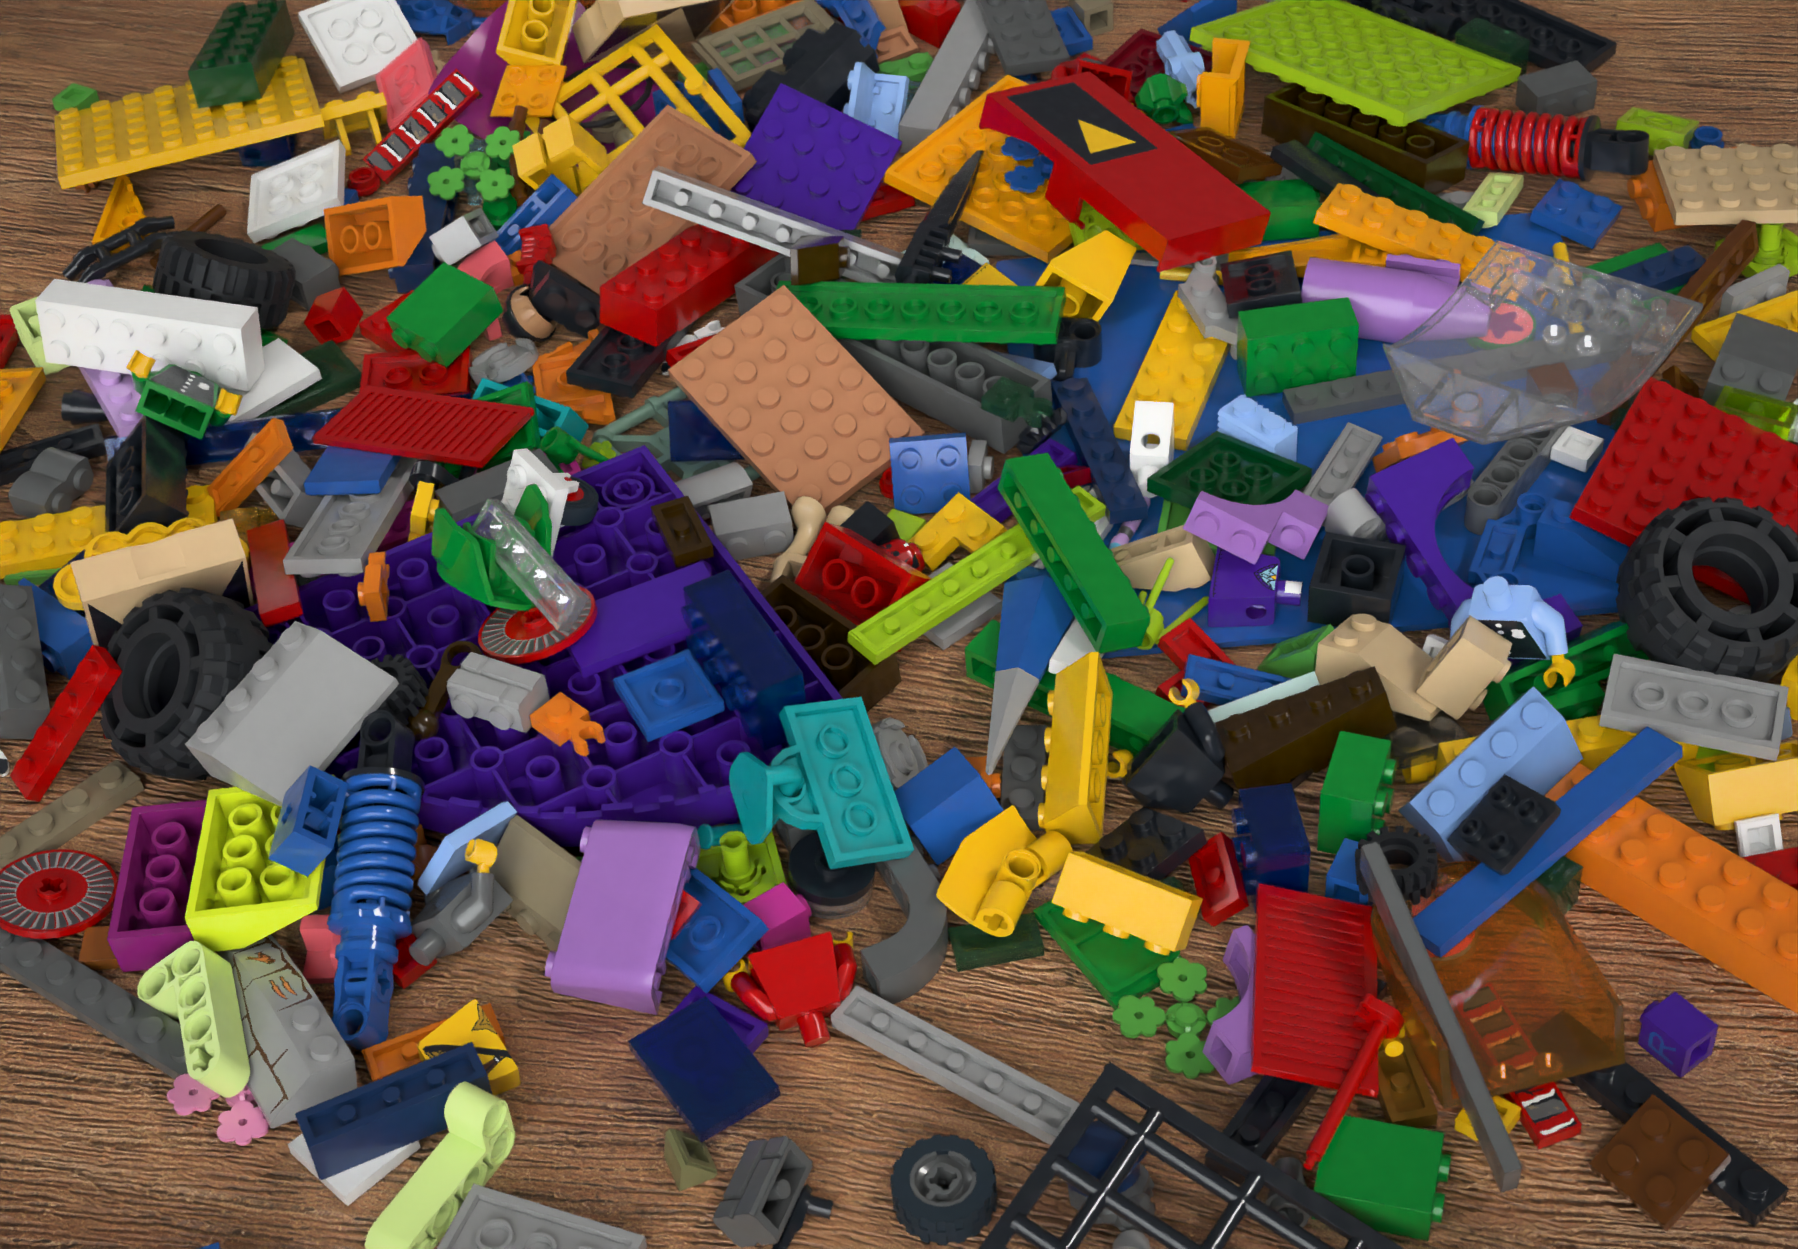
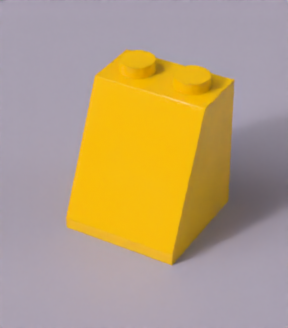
M1105 230L1051 259L1034 286L1065 287L1066 301L1062 317L1088 318L1099 322L1114 300L1137 248Z

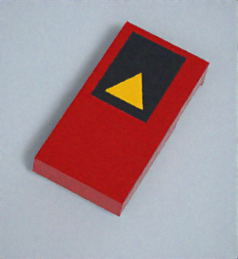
M1090 71L992 92L986 95L979 124L981 130L989 128L1029 142L1054 162L1045 198L1070 223L1073 222L1081 230L1085 229V224L1079 220L1083 202L1086 201L1159 261L1156 269L1157 272L1261 244L1271 212Z

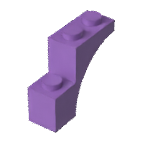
M1296 489L1288 498L1267 505L1231 502L1201 491L1183 529L1254 565L1268 542L1304 560L1327 516L1329 506Z
M1248 925L1232 931L1222 959L1236 983L1239 1004L1225 1016L1213 1021L1202 1051L1228 1085L1259 1074L1250 1072L1255 933Z

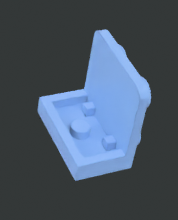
M856 62L854 70L849 72L848 89L851 90L849 103L845 104L843 113L899 140L898 125L905 114L910 79L907 76L874 73L863 62Z

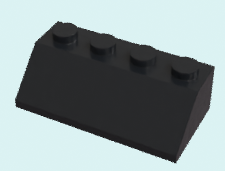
M143 415L106 465L105 532L117 531L127 535L136 526L146 522H156L168 527L177 520L188 518L189 511L186 510V499L188 496L186 477L188 470L185 465L187 449L185 448L184 432Z

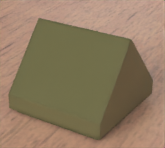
M671 1128L665 1133L664 1158L679 1192L711 1180L718 1175L717 1168L703 1138Z

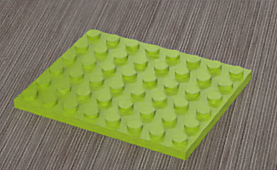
M1275 0L1192 27L1190 33V41L1202 45L1204 50L1211 52L1213 38L1251 41L1245 63L1252 65L1254 70L1270 72L1279 76V79L1283 82L1300 84L1305 86L1308 92L1325 94L1332 97L1335 103L1352 105L1359 108V111L1363 114L1377 115L1387 119L1388 124L1398 127L1406 126L1408 123L1418 119L1427 118L1428 115L1436 112L1445 111L1454 105L1466 103L1467 100L1477 96H1484L1490 91L1502 89L1504 86L1518 81L1521 68L1342 0Z

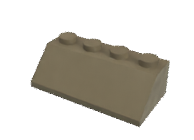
M518 815L510 820L497 847V857L494 864L490 867L489 873L494 874V879L513 899L501 913H509L528 935L536 934L545 941L550 951H557L581 862Z

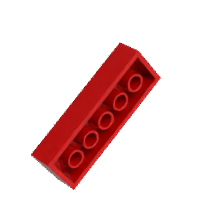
M700 224L694 225L600 286V323L657 347L678 330L680 332L736 293L734 285L780 253Z

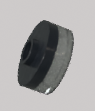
M818 832L802 838L790 853L788 888L794 895L801 894L806 899L812 916L823 919L845 918L862 910L870 901L874 890L876 864L869 863L830 869Z

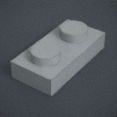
M1777 264L1730 286L1722 295L1718 318L1785 295L1790 271L1783 265Z

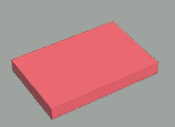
M418 38L375 76L379 93L383 92L386 99L387 124L391 131L428 96V91L438 75L429 44L422 38Z

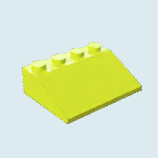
M237 787L213 789L208 792L185 921L194 940L213 952L245 948L318 910L325 859L308 877L268 859L281 806Z

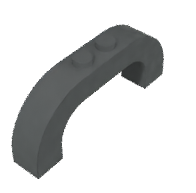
M779 819L775 824V830L789 853H791L794 846L802 838L817 832V830L799 829L785 823L782 819ZM915 835L910 836L914 851L909 857L875 862V868L907 917V921L895 935L860 950L863 978L873 994L892 1004L909 998L930 982L945 959L949 943L947 908L936 897V892L942 879L934 864L928 865L924 860L922 846Z

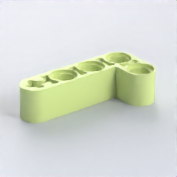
M190 941L147 970L139 981L137 994L139 999L171 1019L180 1021L189 1076L224 1098H231L243 1090L250 1076V1065L233 970L228 961L201 943Z
M462 1082L452 1090L444 1109V1116L449 1130L448 1134L373 1223L366 1236L365 1249L435 1248L444 1237L473 1184L484 1187L506 1160L513 1148L515 1130L508 1104L505 1100L468 1082Z

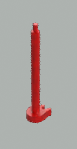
M1367 993L1363 1001L1359 1003L1355 1011L1356 1017L1353 1021L1354 1026L1367 1030L1368 1034L1306 1151L1307 1159L1303 1167L1307 1170H1312L1315 1163L1322 1160L1383 1040L1396 1038L1404 1025V1018L1396 1008L1379 1000L1371 993Z

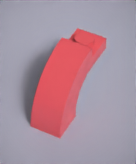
M496 241L488 243L471 253L457 268L492 286L496 294L514 286L509 258ZM498 317L483 331L489 342L502 337Z

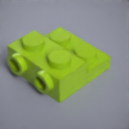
M1632 107L1617 120L1615 130H1640L1648 133L1649 155L1654 156V150H1665L1669 146H1680L1688 149L1689 141L1694 137V132L1698 128L1700 121Z

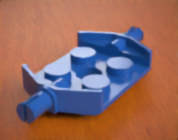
M395 0L414 33H426L433 36L446 35L448 45H452L462 39L471 30L478 29L488 18L476 17L475 12L471 11L468 0Z

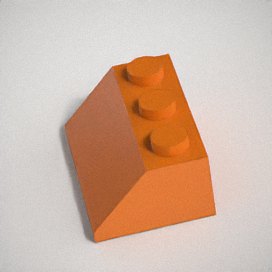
M389 196L323 209L329 259L338 267L340 273L338 277L405 266L426 232L423 196Z

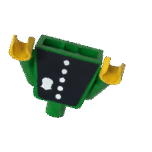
M135 350L126 366L132 372L135 391L141 394L135 412L200 440L203 439L208 424L220 427L225 425L232 415H237L243 396L221 389L218 397V385L202 377L198 372L188 371L174 364H168L159 371H151L156 360L143 355L138 350Z

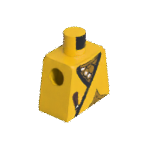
M476 999L466 1004L423 1038L417 1045L420 1059L423 1062L472 1042L488 1075L493 1095L521 1085L518 1067Z

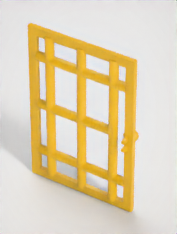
M657 24L561 86L552 114L556 120L567 115L568 113L561 106V103L589 84H592L599 94L568 115L579 124L607 104L613 109L634 137L607 154L610 165L644 129V126L620 99V96L648 77H651L677 107L676 110L714 131L662 71L663 67L672 62L685 77L684 86L690 95L699 94L734 134L735 138L731 142L744 148L752 134ZM654 42L662 53L652 59L644 48ZM633 56L641 67L610 86L602 76ZM526 117L525 123L533 133L538 131L540 117ZM576 166L579 185L582 193L584 191L582 179L580 175V170Z

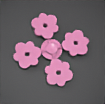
M189 1074L179 1075L174 1080V1088L167 1093L168 1101L174 1104V1110L179 1115H189L194 1111H207L211 1107V1101L220 1096L190 1077ZM247 1084L237 1095L231 1098H224L232 1108L231 1111L222 1112L218 1117L220 1126L217 1129V1135L221 1141H235L238 1145L244 1146L249 1144L253 1138H261L268 1133L269 1124L259 1106L254 1108L257 1102Z

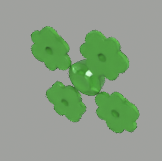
M456 125L453 129L445 128L442 130V136L435 141L436 148L439 151H443L444 155L448 158L454 155L465 157L461 161V169L454 168L451 170L450 167L443 166L439 169V172H432L428 176L427 181L430 185L429 191L431 195H440L444 200L452 199L456 192L464 189L463 179L466 175L469 179L481 180L476 184V189L481 193L485 201L492 202L497 198H506L509 195L508 190L515 186V179L513 176L507 175L506 170L503 168H499L495 172L490 170L489 157L495 158L499 156L502 160L510 158L511 154H514L513 145L520 142L519 132L516 130L510 131L505 126L496 128L494 134L488 135L485 139L487 144L485 154L478 151L469 153V145L474 142V137L468 132L465 125Z
M1182 957L1176 958L1173 963H1162L1157 969V976L1161 980L1160 990L1166 994L1172 993L1174 998L1180 1001V1003L1172 1005L1165 1014L1164 1010L1154 1006L1155 1002L1150 997L1145 996L1138 999L1133 995H1125L1120 998L1118 1009L1113 1011L1112 1019L1115 1023L1120 1024V1032L1127 1038H1137L1141 1034L1145 1037H1152L1156 1034L1157 1027L1162 1026L1166 1019L1168 1031L1171 1035L1178 1038V1041L1173 1040L1166 1044L1165 1051L1168 1055L1165 1059V1066L1170 1072H1183L1186 1078L1195 1079L1200 1073L1207 1074L1215 1070V1067L1202 1052L1206 1041L1200 1042L1198 1036L1202 1033L1206 1021L1212 1026L1213 1021L1231 1012L1239 1004V996L1234 997L1232 1000L1225 997L1217 999L1215 1007L1207 1012L1206 1017L1200 1007L1188 1003L1194 998L1195 994H1203L1206 991L1207 984L1204 981L1207 976L1206 968L1199 963L1189 964V961Z

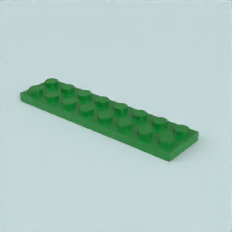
M779 281L776 288L777 290L785 285L835 339L1057 344L1066 301L1065 287L824 281L791 285V281Z

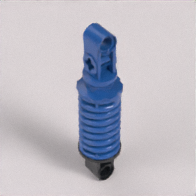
M386 710L374 711L362 722L358 768L346 772L341 779L349 784L341 813L343 817L339 822L341 833L338 835L339 849L336 852L337 866L334 871L336 881L333 883L334 897L331 900L330 915L327 918L328 930L341 936L340 943L335 949L338 968L334 978L335 998L331 1020L345 1043L360 1052L365 1048L386 1041L388 1037L390 998L394 987L393 965L398 962L399 951L396 948V940L405 938L412 933L410 911H407L412 906V899L408 894L413 890V880L410 877L415 873V865L412 862L416 858L414 845L418 840V834L415 830L419 827L417 814L420 812L421 796L424 794L425 789L424 781L419 776L411 773L415 744L414 733ZM363 1022L361 1029L357 1032L359 1025Z

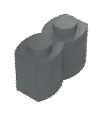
M49 447L42 451L33 462L30 471L18 477L9 490L8 497L15 514L35 518L44 513L56 514L69 511L72 501L79 498L92 485L94 474L87 457L54 447Z

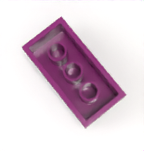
M207 800L132 807L107 938L122 972L149 970L184 944L195 941L185 921V915Z

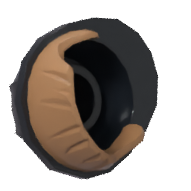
M530 284L520 285L507 295L502 322L508 334L516 339L527 338L539 343L548 341L555 333L558 322L547 316L540 315L533 307L528 298Z

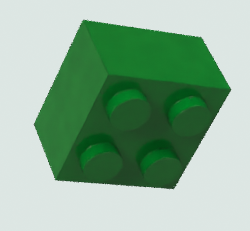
M1345 731L1339 732L1320 794L1317 851L1337 854L1344 838L1359 842L1361 839L1367 840V834L1371 831L1380 835V828L1385 827L1386 820H1382L1381 817L1384 816V813L1390 814L1395 789L1388 788V785H1393L1397 768V760L1390 759V740Z

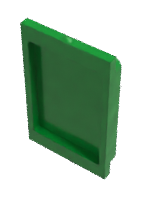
M1052 900L1033 910V916L1114 1010L1118 1009V1002L1121 997L1133 995L1140 998L1159 987L1161 982L1157 976L1159 965L1162 963H1173L1176 958L1182 957L1180 950L1170 951L1168 956L1148 950L1144 947L1145 940L1131 934L1128 939L1108 934L1103 931V923L1089 918L1088 923L1068 918L1062 914L1064 908L1051 903Z

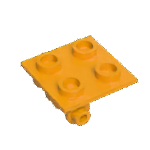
M506 65L490 116L513 117L515 106L521 105L528 108L526 117H552L561 86L567 83L563 81L567 66Z

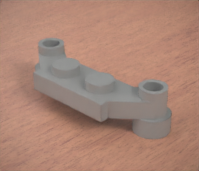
M1212 256L1195 262V266L1186 282L1178 284V297L1204 338L1214 337L1230 343V354L1233 359L1237 360L1238 318H1229L1226 298L1219 288V276L1216 274L1217 260Z

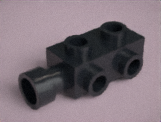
M1371 0V12L1430 34L1436 32L1438 37L1451 42L1457 38L1462 28V18L1451 13L1443 14L1444 5L1439 0Z

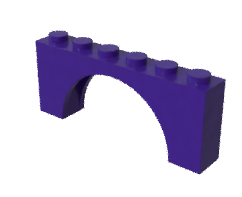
M1454 438L1369 476L1367 494H1365V500L1385 524L1386 534L1390 542L1406 545V563L1410 572L1415 578H1421L1427 587V595L1435 609H1441L1447 617L1450 631L1453 615L1464 600L1472 599L1474 588L1462 581L1447 565L1440 553L1435 537L1434 526L1437 517L1454 497L1470 487L1474 467ZM1561 593L1542 599L1562 615L1567 641L1579 637L1583 625ZM1507 658L1511 662V666L1526 660Z

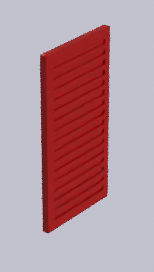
M367 385L325 424L312 439L315 444L482 468L527 423L535 412L533 407Z
M1259 883L1256 893L1250 1072L1339 1090L1368 1034L1367 1030L1353 1025L1356 1017L1355 1011L1367 993H1371L1374 997L1378 998L1377 908ZM1378 1052L1356 1094L1377 1097L1379 1092Z

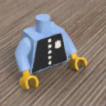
M1491 577L1484 584L1475 586L1472 599L1464 600L1453 615L1450 638L1465 620L1472 616L1512 643L1508 658L1550 660L1551 656L1552 664L1543 675L1544 682L1549 688H1552L1556 683V672L1563 676L1565 687L1573 679L1575 667L1564 657V654L1568 653L1564 619L1558 611L1542 600L1536 588L1530 585H1508V582L1503 577Z

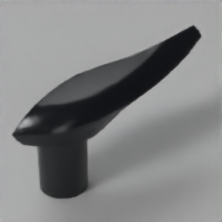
M808 1184L805 1185L778 1244H773L772 1249H787L794 1235L803 1227L806 1214L829 1219L834 1201L811 1195L812 1188Z

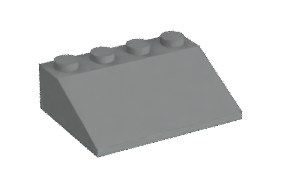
M295 621L281 634L270 650L253 665L252 670L236 688L226 695L224 701L211 716L199 725L194 735L185 745L212 777L282 807L285 792L307 767L311 765L324 771L360 730L364 719L381 706L399 685V682L396 678L323 631Z

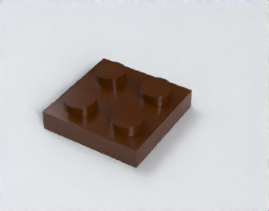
M1652 1094L1592 1159L1589 1166L1594 1173L1667 1232L1732 1160L1728 1152Z

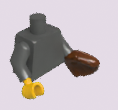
M479 838L470 840L465 850V860L478 864L477 871L453 879L427 896L417 884L438 847L425 844L414 845L416 858L412 862L415 865V873L410 878L413 880V887L424 894L425 907L411 922L412 933L418 939L409 947V953L421 965L428 966L436 957L440 958L465 949L513 901L494 879V874L489 873L490 867L494 864L497 857V848L493 843Z

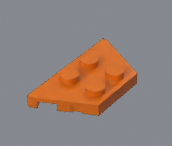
M597 328L588 331V339L574 347L572 343L567 342L557 347L555 351L539 356L538 360L532 365L538 397L571 407L586 423L606 426L616 420L611 393L588 390L581 386L567 384L566 371L599 334Z

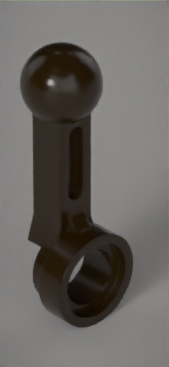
M456 641L445 649L441 658L440 669L428 689V696L424 697L427 701L425 706L418 708L420 713L415 717L410 715L407 718L409 724L406 726L414 733L415 741L420 742L421 740L435 737L438 733V719L449 700L447 681L457 668H461V665L453 666L451 662L457 654L462 652H474L482 655L479 647L474 643Z

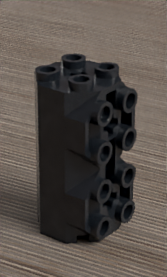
M836 22L825 31L808 28L792 45V48L787 49L784 53L782 62L786 67L785 72L768 69L752 86V89L745 93L743 106L746 108L745 119L747 120L750 132L753 133L780 83L841 112L845 104L849 103L851 90L848 89L849 72L854 70L855 63L863 62L874 73H878L879 65L875 50L869 44L865 48L859 42L862 36L855 29Z

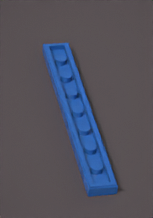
M1649 727L1642 730L1555 802L1561 809L1560 815L1510 873L1499 875L1480 863L1413 918L1425 948L1439 958L1444 956L1681 759L1682 746Z

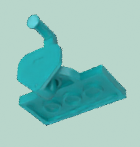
M862 697L784 706L779 713V717L789 747L783 749L771 761L769 766L749 752L739 753L731 765L729 773L730 789L741 823L716 827L702 824L697 830L700 847L704 850L711 848V846H721V837L729 831L744 833L747 841L754 845L761 844L777 821L782 819L785 823L799 829L817 830L830 869L907 858L914 851Z

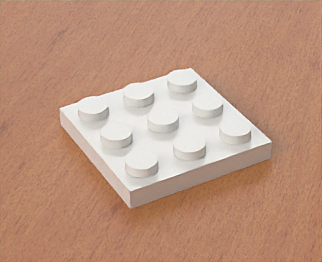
M330 0L298 12L301 25L340 94L375 81V76L417 40L395 0Z
M340 140L251 175L247 234L253 243L264 239H272L279 233L294 227H302L309 221L323 216V209L344 205L346 149Z

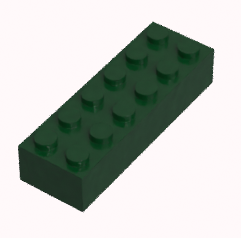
M259 0L257 4L252 5L237 2L227 6V9L222 13L188 70L198 108L262 99L295 36L286 0Z

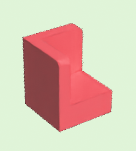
M306 915L301 919L300 932L307 950L303 976L309 984L334 983L338 968L335 949L340 943L341 936L328 930L327 918L329 915Z

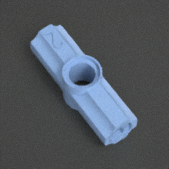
M1175 30L1164 32L1163 36L1156 41V51L1164 63L1165 74L1174 77L1186 85L1188 95L1184 100L1186 103L1192 104L1194 108H1198L1196 107L1198 74L1205 72L1202 56L1199 51L1192 52L1184 37L1178 35Z

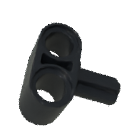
M1062 317L1057 344H1033L1034 359L1054 363L1057 375L1053 378L1055 381L1060 382L1074 378L1075 367H1092L1101 361V325L1093 319Z

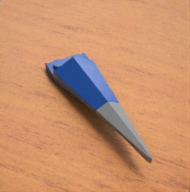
M1027 566L1004 583L986 761L987 775L993 773L1018 721L1048 669L1052 655L1076 618L1049 572L1032 566Z

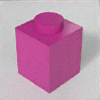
M784 882L743 904L769 928L754 945L758 952L811 937L809 918L812 916L810 906L801 894L794 895Z

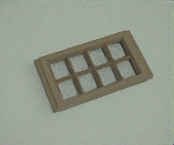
M802 0L697 39V42L691 45L692 50L710 70L715 68L721 70L735 92L753 86L768 69L785 72L786 67L783 65L782 60L786 50L792 48V45L808 28L825 31L835 21L815 0Z

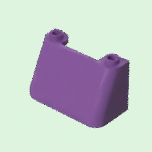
M599 819L594 821L592 827L585 826L580 841V852H583L584 855L557 951L551 950L549 952L544 974L545 977L551 978V988L554 993L653 1015L658 1014L663 995L658 989L661 976L665 975L666 971L665 958L685 883H689L690 880L689 868L696 870L701 851L696 827L680 823Z

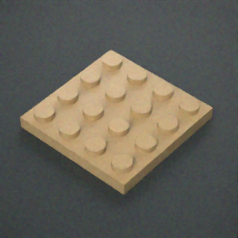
M1743 144L1736 148H1720L1714 145H1706L1700 149L1669 146L1665 150H1654L1653 165L1675 225L1739 224L1741 220L1753 221L1756 224L1798 223L1797 147L1788 144H1775L1772 147H1756Z

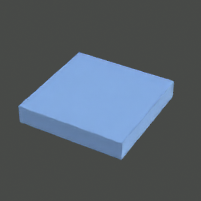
M508 801L502 802L444 837L418 880L417 885L426 896L478 865L465 860V850L470 840L479 838L491 842L495 846L497 845L510 820L517 813Z

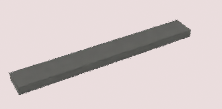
M1377 841L1361 846L1360 857L1361 873L1500 1192L1503 1193L1515 1189L1520 1180L1521 1162L1381 846L1377 844Z

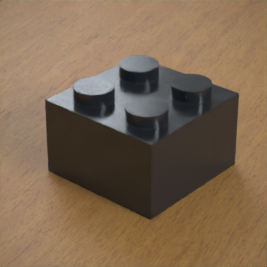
M1326 532L1309 585L1307 622L1331 624L1338 627L1352 614H1368L1375 617L1376 621L1391 624L1403 583L1406 545Z

